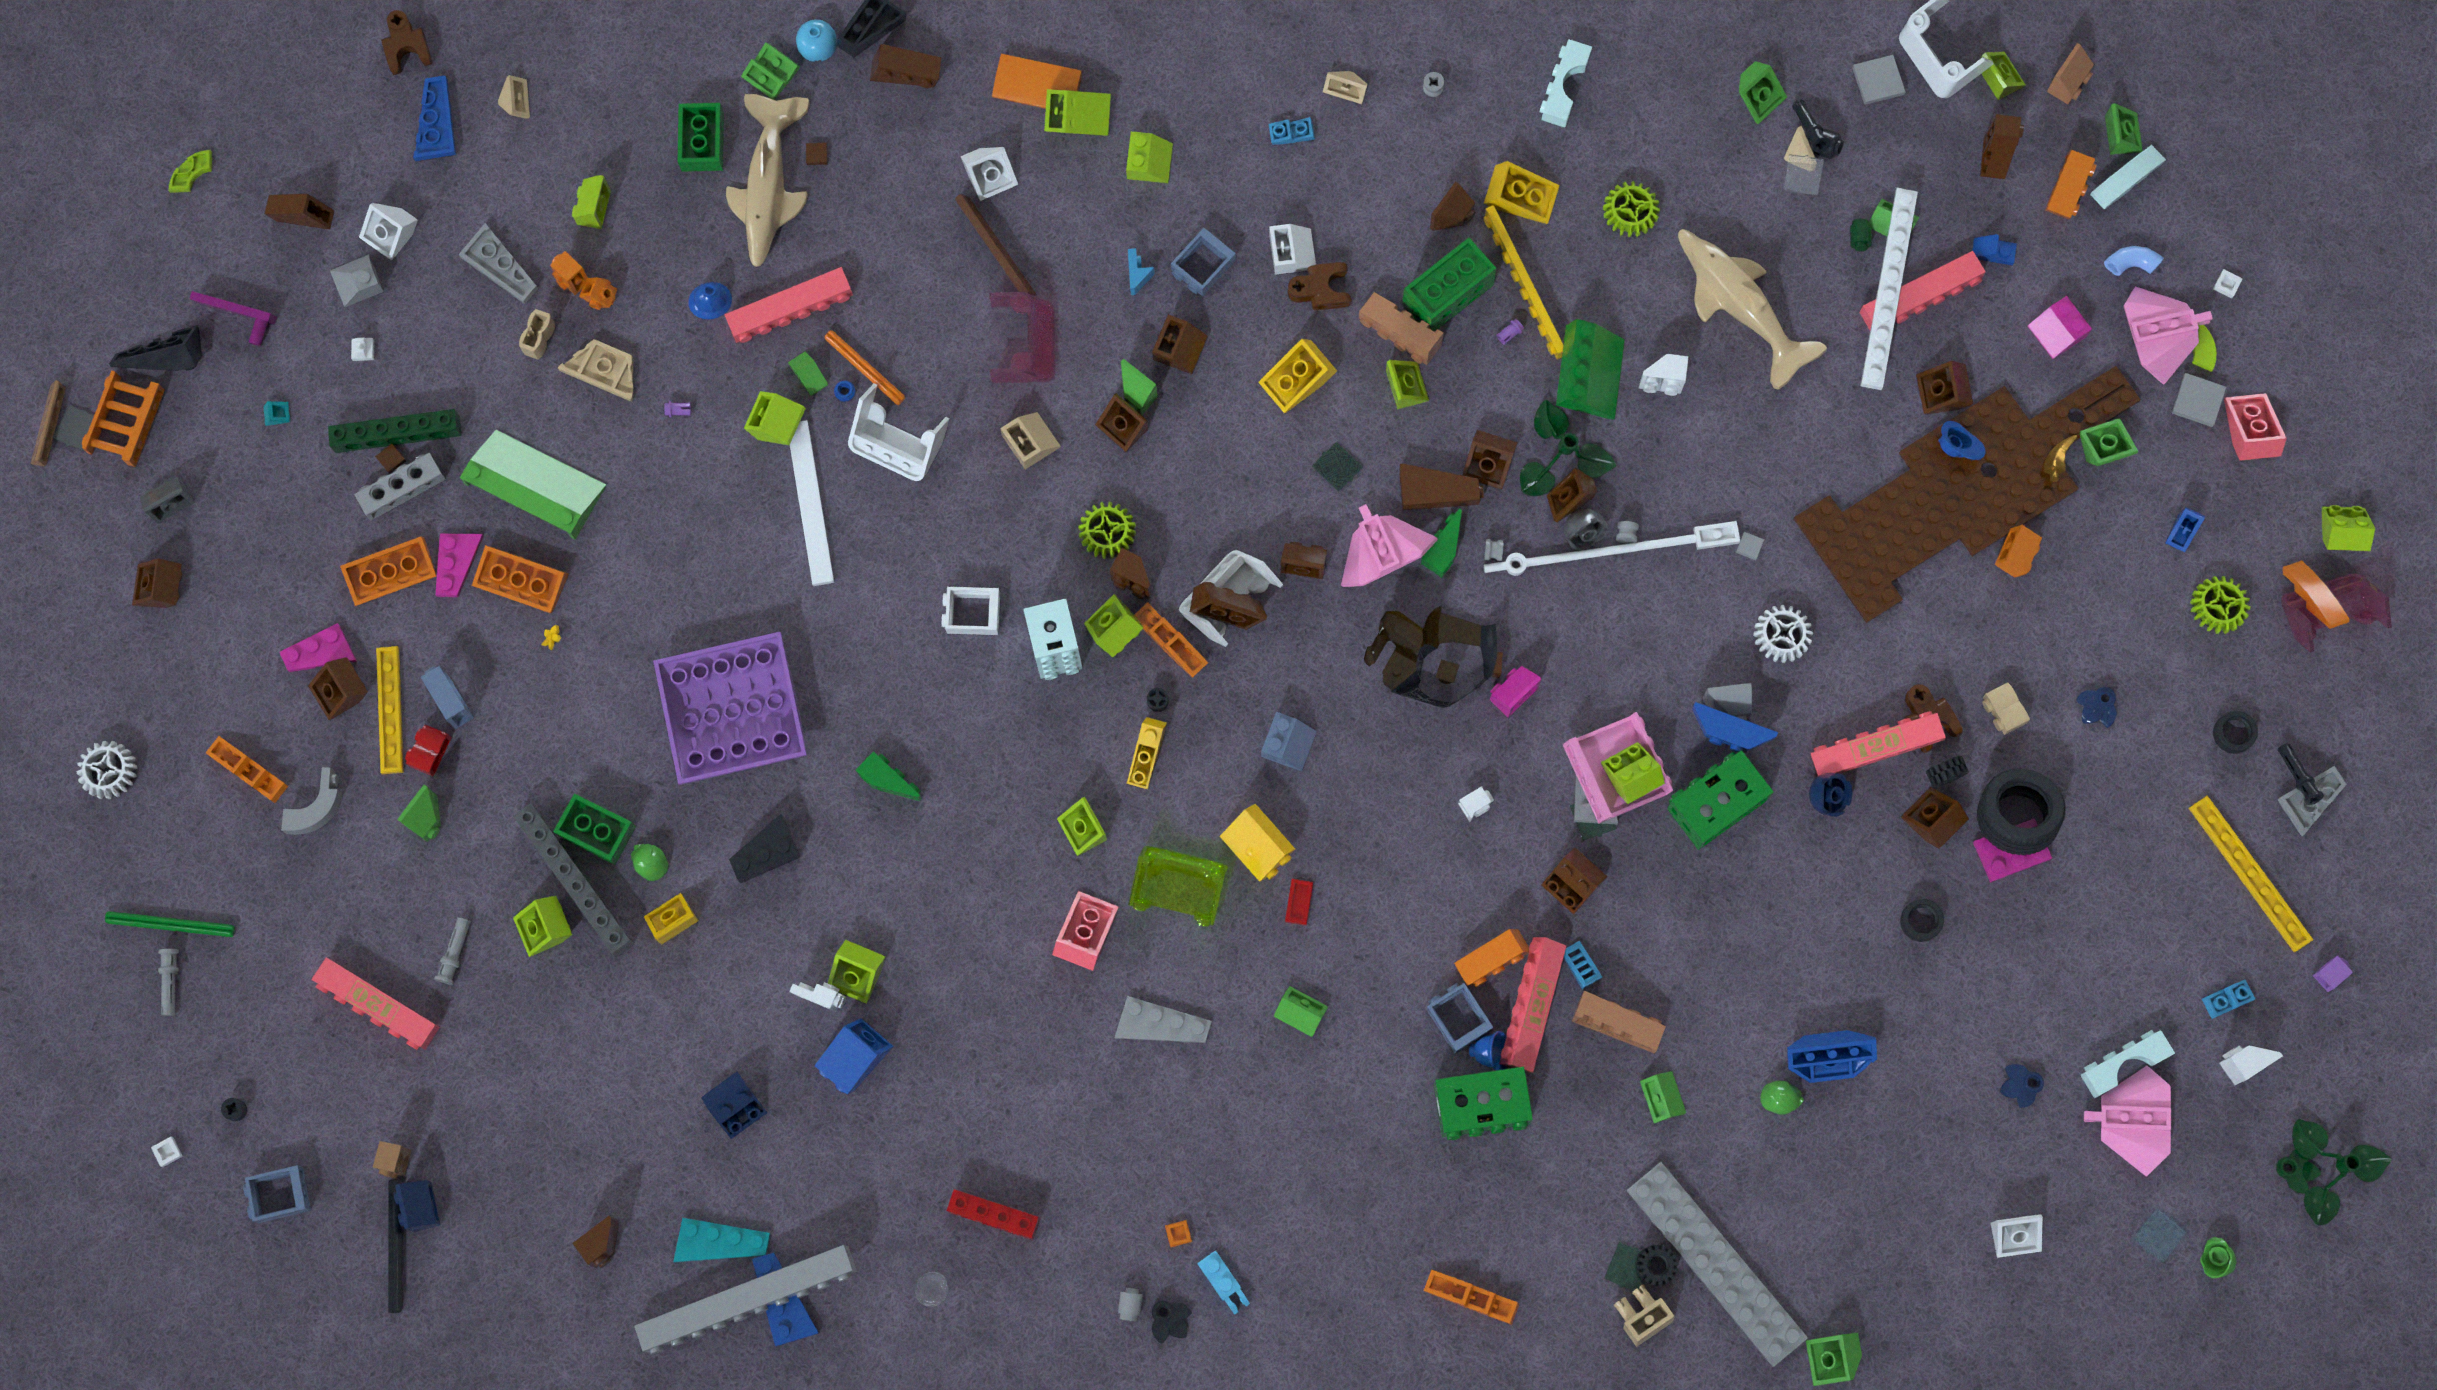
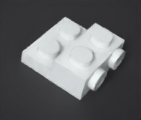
M800 982L799 986L793 984L790 992L794 995L837 1012L838 1008L841 1009L846 1000V996L838 993V988L825 982L823 986L816 984L815 988Z

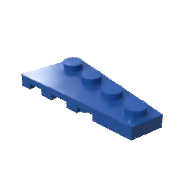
M446 75L426 78L421 102L422 111L419 116V131L416 136V151H414L413 156L415 161L456 155L448 79Z
M775 1253L752 1259L757 1278L783 1268ZM797 1295L788 1298L789 1302L776 1306L775 1303L767 1306L766 1314L775 1346L819 1334Z

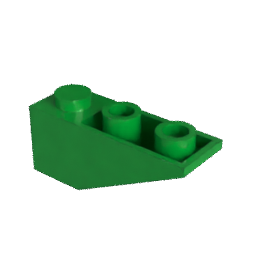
M1461 509L1449 515L1445 522L1447 523L1446 527L1443 530L1439 529L1435 534L1438 540L1422 556L1421 564L1441 578L1455 560Z
M873 751L855 770L873 789L916 801L922 800L919 794L921 790L912 782L909 785L904 780L905 775L899 769L895 768L893 770L888 765L890 761L883 754L878 756Z

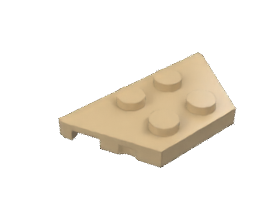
M593 339L583 350L576 352L572 359L558 367L559 371L628 401H633V357L628 353Z

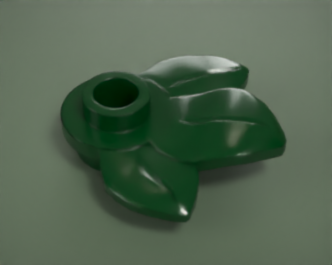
M2293 1150L2289 1157H2283L2278 1160L2276 1171L2280 1177L2286 1179L2288 1186L2293 1191L2306 1194L2309 1190L2307 1182L2320 1176L2321 1171L2309 1162V1159L2302 1157L2296 1150ZM2285 1164L2290 1166V1172L2284 1170Z

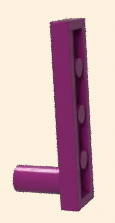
M193 291L190 295V300L196 303L255 319L248 341L250 344L261 346L267 324L275 325L277 316L265 311Z

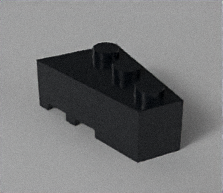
M864 0L837 38V47L855 58L906 21L907 13L888 0Z
M780 814L734 854L729 861L737 880L743 883L794 861L801 856L785 818Z

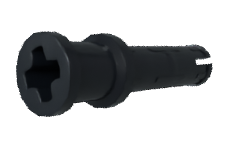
M1800 99V103L1798 100L1795 101L1792 108L1805 128V137L1811 141V147L1815 152L1824 151L1828 148L1830 140L1823 134V127L1815 122L1804 100Z
M2291 744L2281 745L2278 748V752L2295 778V786L2305 797L2304 802L2306 805H2313L2321 801L2324 794L2314 784V777L2308 775Z

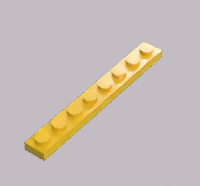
M1494 205L1486 208L1485 217H1483L1488 229L1492 228L1494 232L1492 235L1496 246H1501L1503 250L1501 253L1505 264H1510L1512 268L1510 271L1514 282H1519L1521 289H1519L1524 301L1528 300L1530 304L1528 309L1532 318H1537L1539 322L1537 327L1541 336H1545L1548 341L1546 345L1551 355L1554 354L1556 359H1560L1563 353V343Z

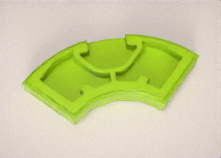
M211 150L200 151L186 158L187 160L179 168L175 169L170 179L168 191L170 193L191 192L195 180L202 174L212 171Z
M2198 325L2199 343L2192 350V363L2212 372L2217 356L2215 342L2209 330L2204 325Z

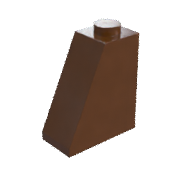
M309 194L269 195L264 214L277 222L330 230L335 210Z

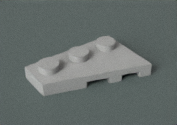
M2335 766L2314 777V784L2324 794L2323 799L2318 803L2306 805L2304 802L2305 797L2297 788L2277 799L2301 836L2305 835L2327 806L2331 804L2346 786L2345 781Z

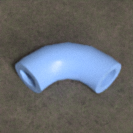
M2130 246L2121 248L2104 261V265L2116 276H2120L2130 267H2139L2151 274L2164 258L2147 247Z

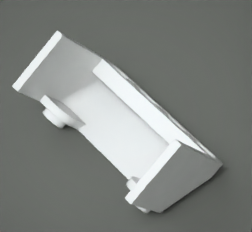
M1930 0L1910 16L1899 35V41L1938 97L1949 98L1994 63L1982 57L1967 70L1961 63L1956 61L1949 62L1943 66L1922 33L1930 25L1929 17L1950 0Z
M873 383L859 399L848 440L849 448L854 453L914 481H920L927 474L943 443L949 418L945 417L934 430L925 431L921 439L885 423L886 412L884 408L873 402L877 389V384Z
M1238 550L1227 554L1202 581L1214 583L1219 588L1232 589L1234 593L1240 595L1249 594L1250 592L1262 593L1268 588L1270 583L1280 588L1283 585L1263 561ZM1191 593L1182 602L1179 611L1210 640L1226 647L1228 643L1222 637L1226 630L1225 623L1190 612Z

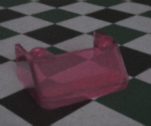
M1025 292L989 293L992 308L1012 307L1017 313H1028V352L1016 353L1011 359V369H990L992 383H1029L1052 380L1055 376V310L1053 304Z
M2350 574L2323 582L2338 600L2349 619L2353 618L2364 625L2378 620L2387 629L2392 628L2389 597L2364 576ZM2295 591L2281 597L2282 608L2295 640L2310 653L2314 652L2313 639L2317 637L2316 629L2326 627V625L2306 609V601Z

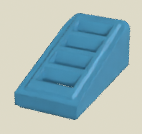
M1580 941L1565 949L1563 958L1582 990L1603 978ZM1579 949V954L1571 958L1568 956V954ZM1581 957L1585 959L1577 965H1574L1573 963L1575 960ZM1588 964L1589 968L1579 973L1577 969ZM1592 971L1593 975L1584 980L1582 976Z

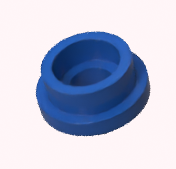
M841 381L836 384L834 394L838 400L847 402L854 397L855 387L849 381ZM843 389L849 390L846 395L841 394Z

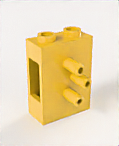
M1256 804L1246 808L1220 835L1221 839L1259 882L1266 878L1272 879L1279 872L1277 868L1280 865L1284 866L1292 859L1290 855L1295 850L1293 845Z

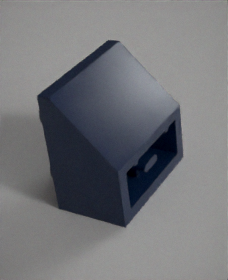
M738 1071L701 1097L709 1112L731 1139L767 1114L765 1108Z
M424 1180L395 1185L394 1199L396 1204H399L401 1213H398L400 1225L404 1226V1229L418 1232L441 1225L432 1182Z

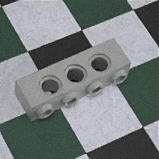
M430 453L422 454L416 457L412 463L399 466L392 474L381 476L374 484L361 487L354 495L365 515L372 521L446 479ZM422 471L421 477L414 478L415 473ZM398 482H404L401 488L395 489ZM380 492H385L383 498L376 499Z

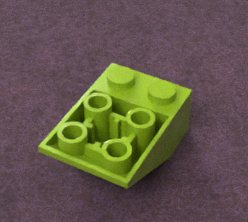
M1047 89L1044 131L1108 136L1111 94Z

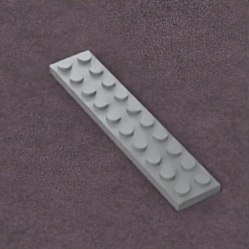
M1662 1162L1626 1190L1772 1367L1777 1365L1808 1338Z

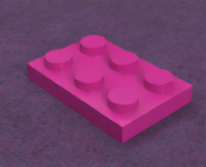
M2034 818L2015 826L2019 828H2032L2038 825ZM1985 837L1973 842L1990 883L2052 859L2048 847L2031 855H2014L1996 848Z

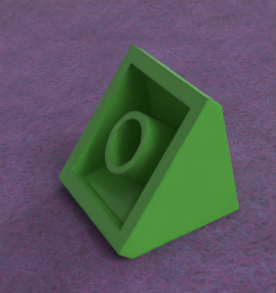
M2112 104L2105 115L2110 155L2142 152L2138 114L2118 104Z
M2120 418L2080 431L2085 458L2090 464L2100 466L2138 453Z

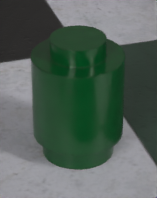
M1855 219L1850 226V246L1859 252L1866 251L1872 245L1871 225L1867 219Z

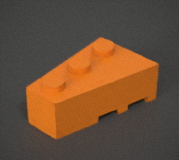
M2070 150L2066 155V161L2060 170L2059 178L2045 211L2066 219H2070L2072 215L2076 216L2080 204H2077L2080 196L2084 197L2088 185L2085 184L2088 176H2093L2097 166L2093 164L2095 158L2074 150Z
M1509 929L1454 964L1467 986L1474 985L1478 987L1487 981L1486 977L1491 974L1496 976L1505 970L1504 967L1511 963L1512 965L1524 959L1523 956L1529 953V946L1518 929Z

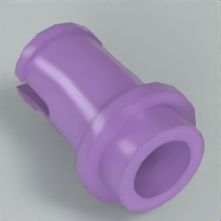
M1517 319L1511 320L1510 324L1500 333L1496 334V336L1503 345H1506L1514 336L1521 334L1524 327Z
M669 401V403H665V416L669 415V418H672V415L691 416V402L672 403V401Z

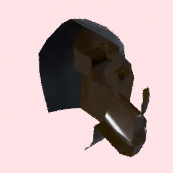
M1441 605L1428 615L1424 627L1421 628L1400 611H1386L1380 620L1378 635L1372 645L1367 646L1364 662L1370 667L1376 662L1386 643L1392 641L1396 648L1382 671L1383 683L1392 693L1440 708H1446L1458 702L1459 700L1447 702L1433 699L1424 694L1419 688L1424 658L1432 651L1438 649L1439 644L1461 643L1480 646L1484 679L1465 696L1475 691L1492 676L1497 659L1496 623L1492 625H1479L1441 613ZM1441 659L1436 678L1443 684L1454 683L1460 665Z

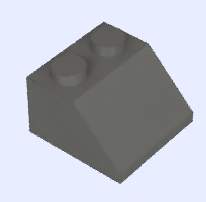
M178 476L165 480L164 484L147 490L145 495L140 497L144 512L157 524L195 503L185 483Z

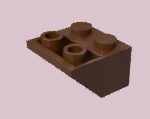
M1168 314L1152 351L1153 360L1193 374L1208 336L1189 322Z
M1121 548L1110 569L1111 581L1114 582L1113 585L1121 590L1127 588L1133 591L1132 594L1139 599H1144L1145 597L1150 600V583L1141 557Z
M1574 848L1561 860L1541 886L1572 914H1575L1608 876L1577 848Z

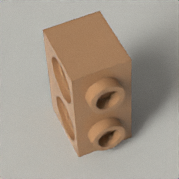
M379 1141L373 1168L379 1170L378 1174L397 1179L398 1175L405 1176L411 1150L401 1145Z

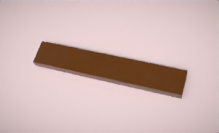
M959 194L955 198L956 202L1021 296L1033 298L1037 294L969 196Z

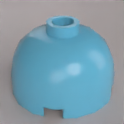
M814 19L801 25L797 31L796 44L799 53L809 61H824L836 51L837 37L830 24L823 20Z

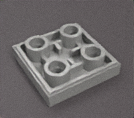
M1893 55L1853 65L1852 69L1864 105L1905 94Z
M2185 373L2172 409V414L2213 427L2226 386Z

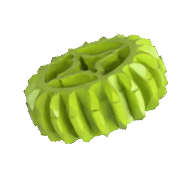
M1633 181L1631 186L1624 182L1622 187L1617 184L1615 191H1609V196L1605 197L1604 201L1606 204L1603 205V210L1606 211L1603 216L1608 219V226L1614 224L1613 232L1619 228L1620 236L1626 231L1628 232V237H1631L1632 232L1638 237L1640 236V230L1646 234L1648 228L1652 229L1654 227V222L1658 220L1657 214H1659L1660 209L1657 207L1659 200H1654L1656 194H1649L1650 187L1644 190L1642 183L1637 187ZM1622 197H1625L1624 204L1620 205L1619 208H1615V203ZM1648 210V215L1638 221V214Z
M1101 502L1099 509L1093 505V512L1086 510L1085 514L1087 517H1081L1083 524L1079 525L1078 528L1083 532L1079 533V538L1083 539V546L1088 545V552L1094 550L1095 557L1102 552L1103 559H1106L1107 553H1110V557L1113 559L1115 558L1114 552L1117 551L1119 553L1121 548L1129 550L1127 543H1134L1132 536H1136V531L1133 530L1136 524L1131 522L1133 516L1127 515L1128 510L1126 508L1120 511V504L1113 508L1112 502L1108 503V507H1104V503ZM1108 516H1114L1118 518L1122 523L1119 524V522H1111ZM1101 517V524L1090 530L1093 522ZM1105 522H1107V527L1110 529V538H1108L1104 530ZM1120 531H1124L1122 538L1113 544L1114 536L1120 534ZM1092 537L1103 538L1107 545L1097 543Z
M2214 576L2211 578V581L2205 579L2203 584L2197 586L2198 591L2195 590L2192 593L2194 598L2190 601V604L2194 605L2191 608V612L2198 613L2194 620H2202L2199 624L2200 627L2207 624V631H2211L2214 627L2215 634H2219L2221 629L2226 634L2230 629L2235 631L2237 625L2242 626L2244 624L2243 619H2247L2249 616L2246 612L2250 610V606L2246 605V603L2250 601V598L2243 596L2247 593V590H2239L2241 583L2235 586L2233 585L2234 579L2226 582L2225 576H2222L2220 580ZM2213 590L2212 601L2205 604L2207 592ZM2224 591L2231 595V597L2226 596ZM2236 606L2235 616L2232 619H2228L2229 609ZM2209 612L2214 613L2217 618L2213 617Z

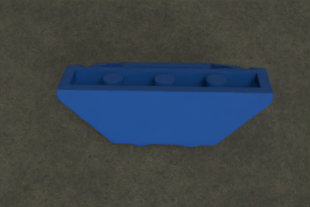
M1695 702L1692 707L1704 736L1710 738L1709 742L1719 746L1722 743L1729 745V749L1738 753L1741 750L1745 752L1750 751L1777 737L1778 732L1700 703Z
M1849 1030L1804 1035L1787 1047L1788 1069L1809 1083L1854 1078L1866 1069L1871 1062L1873 1063L1877 1060L1876 1038Z

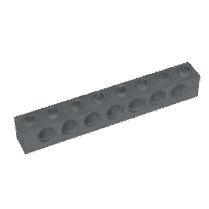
M530 803L513 815L610 952L617 958L632 947L634 943L538 810Z

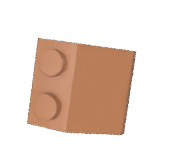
M2076 44L2047 90L2048 93L2066 104H2069L2072 99L2076 100L2082 92L2080 86L2082 83L2087 84L2093 75L2090 71L2094 64L2080 44Z

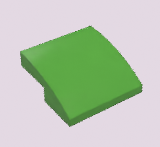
M765 42L756 59H751L741 77L774 100L792 80L800 65L770 43Z

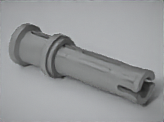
M457 918L447 952L440 959L441 966L434 980L448 985L454 984L452 979L456 968L460 965L458 959L471 921Z
M160 949L161 967L158 968L159 974L162 975L160 1016H175V975L179 972V968H177L179 949Z

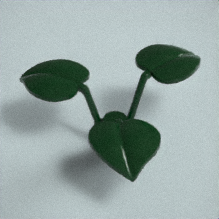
M1544 400L1536 411L1534 429L1541 438L1548 439L1553 436L1554 439H1561L1558 443L1559 452L1545 469L1538 462H1530L1522 468L1519 477L1521 491L1528 496H1541L1548 493L1555 484V477L1548 471L1562 454L1570 455L1575 451L1576 457L1580 458L1577 464L1578 469L1591 478L1601 477L1614 469L1616 463L1608 452L1596 444H1584L1580 449L1578 446L1579 440L1576 435L1572 433L1564 434L1569 426L1565 413L1552 405L1548 400Z
M2298 1119L2294 1124L2292 1140L2296 1151L2302 1157L2313 1159L2319 1153L2322 1156L2337 1159L2336 1168L2340 1174L2325 1189L2315 1186L2310 1188L2304 1196V1206L2311 1219L2318 1226L2325 1225L2337 1215L2340 1208L2339 1196L2334 1192H2329L2333 1185L2351 1172H2354L2356 1177L2364 1182H2373L2383 1174L2392 1159L2381 1150L2368 1145H2358L2351 1150L2350 1154L2344 1156L2340 1153L2324 1152L2322 1149L2328 1145V1135L2322 1126L2315 1122Z

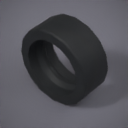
M2231 711L2217 720L2213 728V737L2220 749L2227 753L2238 754L2246 751L2255 743L2258 737V727L2255 720L2247 713ZM2238 720L2247 727L2248 737L2245 742L2235 745L2227 741L2223 734V727L2228 721Z
M1916 899L1909 903L1902 911L1900 917L1901 928L1904 934L1911 940L1927 942L1935 938L1942 930L1944 914L1940 906L1934 901ZM1926 908L1932 912L1935 917V924L1931 931L1919 933L1911 927L1909 917L1913 910Z

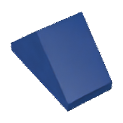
M2185 507L2178 515L2165 543L2185 552L2204 521L2205 516Z

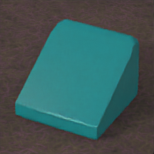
M267 401L263 406L265 426L290 422L288 402Z

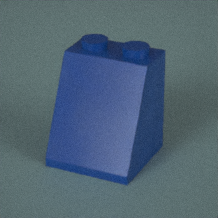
M860 1018L842 1028L815 1064V1067L823 1077L835 1083L839 1091L848 1095L859 1087L894 1046Z

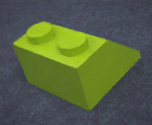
M1131 131L1126 168L1127 179L1168 183L1173 143L1152 133Z
M598 175L583 179L582 186L578 187V202L572 210V217L577 225L602 229L611 193L604 176Z
M1115 594L1084 623L1096 644L1111 657L1121 652L1125 645L1138 636L1143 629L1138 618Z
M557 896L536 899L513 917L529 957L561 944L572 936L570 926L567 923Z
M845 940L835 955L828 984L838 988L840 993L867 1004L881 974L885 956Z

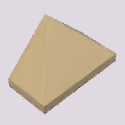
M1351 71L1328 72L1323 92L1362 104L1368 84Z
M509 75L498 99V105L508 114L526 119L530 118L527 79Z
M1800 126L1794 134L1784 159L1808 171H1813L1817 161L1805 137L1804 130Z

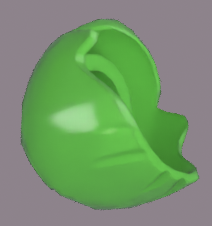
M634 845L631 859L635 871L648 881L662 878L668 871V861L664 852L655 845Z
M1780 1080L1765 1085L1760 1096L1761 1104L1766 1110L1780 1115L1791 1113L1804 1101V1098L1801 1097L1802 1093L1798 1088L1787 1081Z
M2212 1237L2206 1242L2203 1255L2200 1258L2204 1273L2214 1279L2231 1274L2236 1268L2237 1260L2234 1251L2228 1246L2227 1242L2220 1237Z

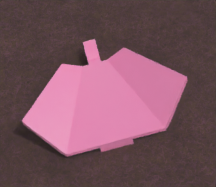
M2136 286L2123 306L2140 363L2162 384L2169 380L2199 343L2198 325L2209 324L2210 320L2213 319L2211 311L2195 315L2193 309H2190L2187 303Z
M1365 504L1359 507L1364 521L1359 523L1360 527L1352 535L1341 586L1354 587L1369 584L1421 558L1438 539L1391 515L1379 516L1376 514L1372 516L1371 511Z
M2145 1066L2118 1084V1086L2101 1096V1112L2084 1111V1122H2101V1141L2146 1177L2171 1153V1086L2148 1066Z

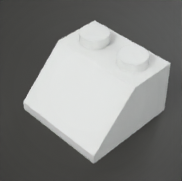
M2239 1045L2222 1055L2224 1060L2219 1064L2233 1084L2237 1085L2254 1076L2283 1057L2280 1052L2254 1046L2241 1048Z

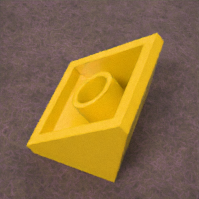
M681 893L644 916L652 934L661 945L698 922V919Z

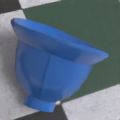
M707 282L697 286L689 297L691 312L702 319L718 318L724 315L732 304V295L728 288L717 282Z
M1496 1031L1493 1035L1480 1038L1476 1044L1470 1045V1057H1475L1477 1062L1484 1066L1492 1067L1495 1071L1507 1069L1508 1067L1500 1064L1501 1051L1505 1045L1506 1034L1503 1031Z

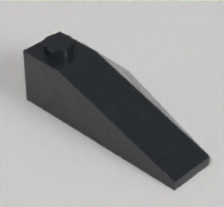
M196 325L172 332L173 336L164 341H161L160 337L153 339V342L147 344L145 348L142 345H137L116 353L109 365L110 367L150 370H192L197 366L202 357L199 327Z

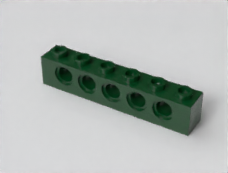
M455 409L328 426L329 446L335 453L462 436L460 416Z

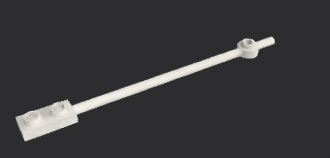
M1737 521L1694 527L1693 535L1533 558H1525L1520 553H1512L1505 562L1484 564V572L1507 570L1509 574L1518 576L1524 573L1526 567L1690 543H1696L1697 550L1739 544L1740 537ZM1518 562L1520 567L1514 568L1512 563Z

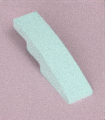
M2151 145L2092 191L2090 195L2103 209H2106L2128 193L2136 184L2145 179L2149 173L2162 165L2166 159Z

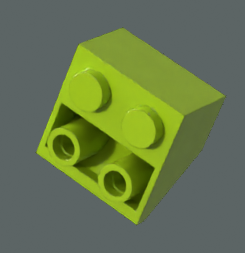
M760 391L744 429L757 440L790 445L806 408L776 393Z
M2322 506V535L2327 550L2371 551L2375 527L2365 508L2360 506Z
M1639 742L1601 762L1614 789L1627 804L1665 784L1661 766Z

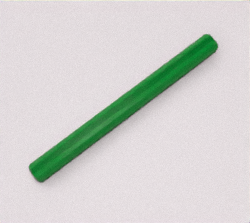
M111 911L106 912L105 922L115 925L233 937L235 933V926L229 924Z

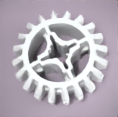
M1784 605L1780 606L1779 611L1776 606H1773L1771 612L1765 610L1764 616H1759L1758 618L1760 623L1755 624V628L1758 630L1754 632V636L1758 637L1755 644H1762L1759 649L1760 652L1768 651L1765 655L1766 658H1769L1771 654L1774 655V662L1779 657H1781L1782 663L1786 662L1787 656L1791 662L1795 660V656L1801 658L1802 652H1807L1808 650L1806 645H1810L1812 642L1808 637H1811L1813 632L1807 630L1811 627V623L1804 624L1807 616L1800 618L1801 611L1797 610L1796 613H1793L1792 606L1789 607L1788 611L1785 610ZM1777 619H1787L1790 620L1791 623L1784 624ZM1769 623L1773 626L1772 629L1774 631V635L1770 640L1766 633ZM1796 628L1800 632V641L1797 645L1792 635ZM1781 630L1782 632L1783 630L1786 632L1789 630L1786 637H1778ZM1781 643L1790 649H1781L1774 645Z
M103 741L101 746L98 743H94V750L87 748L89 754L87 756L82 754L81 758L84 761L77 763L82 768L76 771L79 776H82L78 779L79 783L84 784L82 788L85 791L89 790V794L92 796L97 795L99 799H103L104 796L107 799H111L113 794L116 797H120V789L123 792H127L125 785H133V782L129 780L130 777H137L135 773L131 772L137 769V765L132 764L136 761L135 757L130 756L131 751L125 749L124 745L119 744L117 746L115 741H111L110 744L107 741ZM116 755L121 760L122 769L116 767ZM103 756L100 762L95 763L100 757ZM108 767H110V768L112 769V770H109L108 772L106 771V773H104L102 770H100V769H103V770H104L105 768H108ZM92 771L98 773V785L93 781ZM118 777L113 783L110 784L113 778Z

